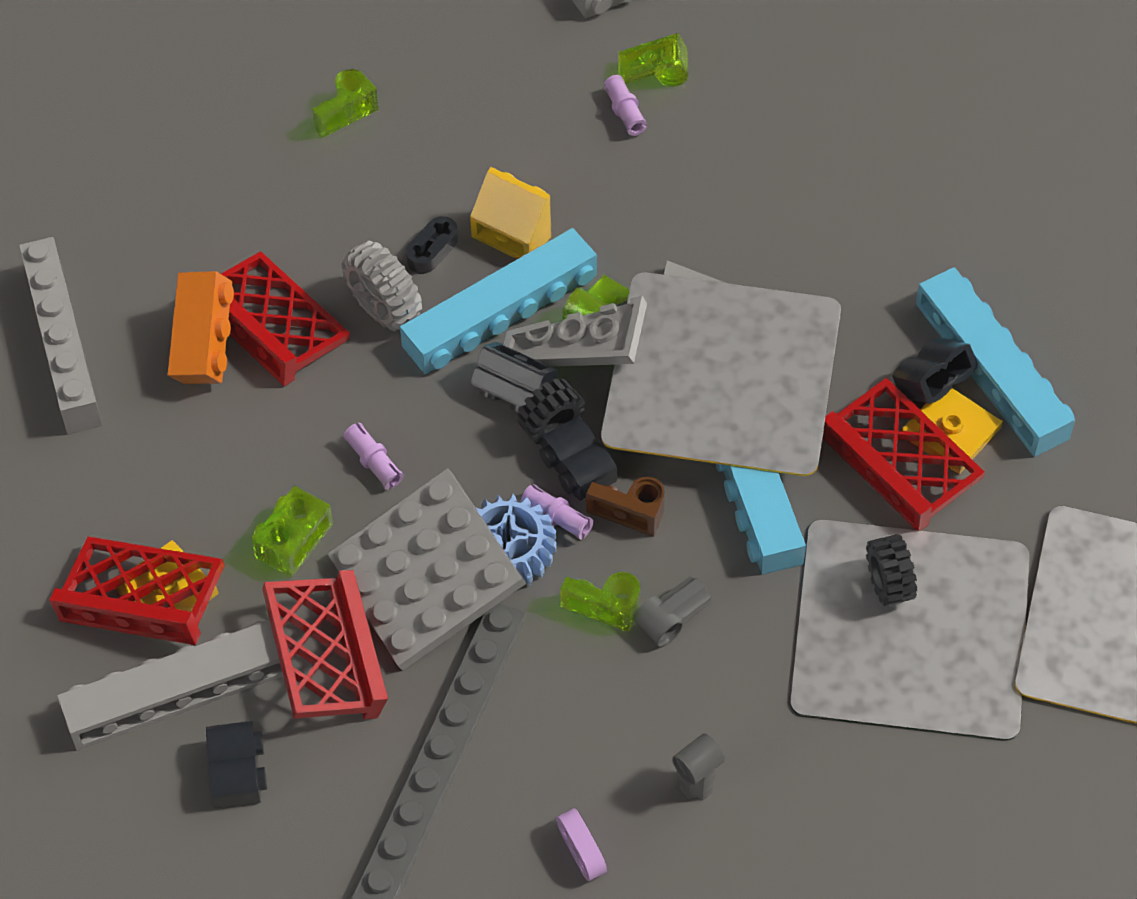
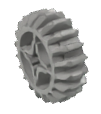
M369 240L355 246L348 252L349 254L343 257L341 265L343 277L347 280L346 286L351 289L352 296L357 299L359 306H362L366 313L375 321H378L382 327H388V329L395 332L400 330L401 325L420 315L422 299L417 292L418 287L413 283L412 276L407 273L405 266L401 265L397 256H393L388 248H383L381 244Z

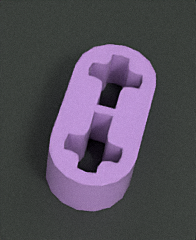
M573 808L556 816L559 831L585 879L591 881L606 874L607 867L603 856L579 812Z

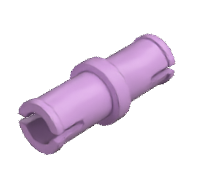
M610 76L605 80L603 87L613 102L612 109L615 115L621 117L629 135H640L646 130L647 122L638 109L639 102L637 98L629 92L622 76Z
M360 422L346 429L343 438L360 456L362 466L366 469L370 468L385 489L389 490V488L392 489L402 481L404 474L386 455L387 449L384 445L376 443Z
M535 484L529 485L521 497V502L528 497L531 507L540 504L543 509V515L549 514L552 526L559 525L580 540L589 534L593 526V519L571 508L567 500L562 497L556 499L538 488Z

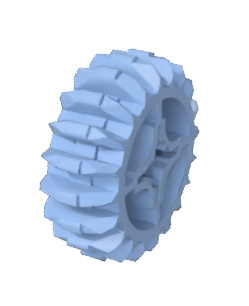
M498 494L495 498V503L492 504L484 499L481 503L482 509L476 508L502 548L503 543L507 542L508 535L510 534V542L506 543L504 551L524 581L530 586L533 581V575L542 578L544 567H551L553 555H555L557 549L555 542L556 530L552 526L549 514L543 515V509L540 504L531 507L528 497L521 503L517 502L514 494L509 498V501H503Z

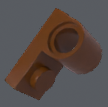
M642 477L634 481L628 493L625 494L611 485H600L592 482L586 493V512L654 537L664 513V486L655 478ZM647 499L652 500L653 502L645 503L642 502V500Z

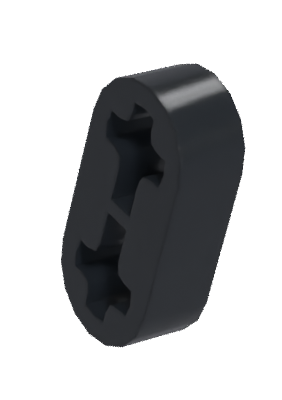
M436 217L411 241L406 249L408 267L413 272L418 274L431 272L455 247L458 242L456 222L449 217ZM427 251H428V258L424 256Z

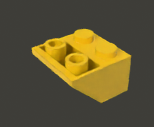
M490 167L470 216L472 238L516 259L521 258L547 243L551 238L550 194H547L537 186H531L516 179L510 173L501 172Z

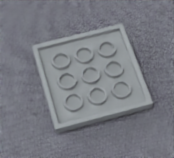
M448 468L327 553L338 571L354 570L365 614L394 661L403 671L526 584Z

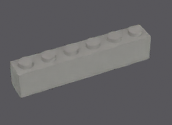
M54 237L20 244L36 315L67 434L103 426Z
M260 620L252 623L248 628L237 632L219 634L211 641L203 644L183 647L172 655L160 659L146 660L140 666L124 672H112L103 679L93 683L75 685L66 692L57 695L77 751L281 678L283 673L270 620Z

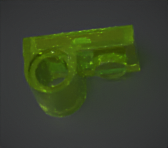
M675 33L619 51L618 73L622 76L625 84L655 75L664 85L679 86L684 84L689 77L687 46L679 33Z
M346 69L338 73L335 78L336 97L312 108L315 130L321 138L379 110L377 88L361 71Z
M604 274L588 292L582 288H577L572 292L563 308L562 321L570 314L581 312L582 315H587L600 311V306L612 303L618 305L628 301L630 290Z
M616 572L606 580L601 590L587 580H575L566 576L560 588L561 607L629 633L634 624V614L640 607V582L631 573ZM626 594L630 597L621 599L616 597V595Z

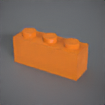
M217 271L178 273L168 376L182 384H222L223 372L227 367L225 348L226 338L230 334L228 318L234 290L232 281Z

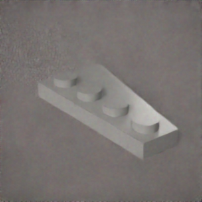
M643 296L630 298L629 304L617 307L614 303L600 306V311L582 315L581 312L567 315L566 319L551 324L547 320L509 330L506 332L503 345L550 367L634 364L647 302Z

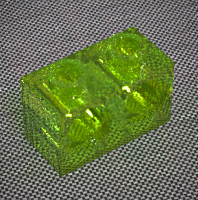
M294 485L286 496L282 495L277 500L273 513L266 522L259 523L252 534L255 558L292 578L334 524L331 505ZM298 515H306L303 518H294ZM279 541L285 542L282 545H273L274 543Z

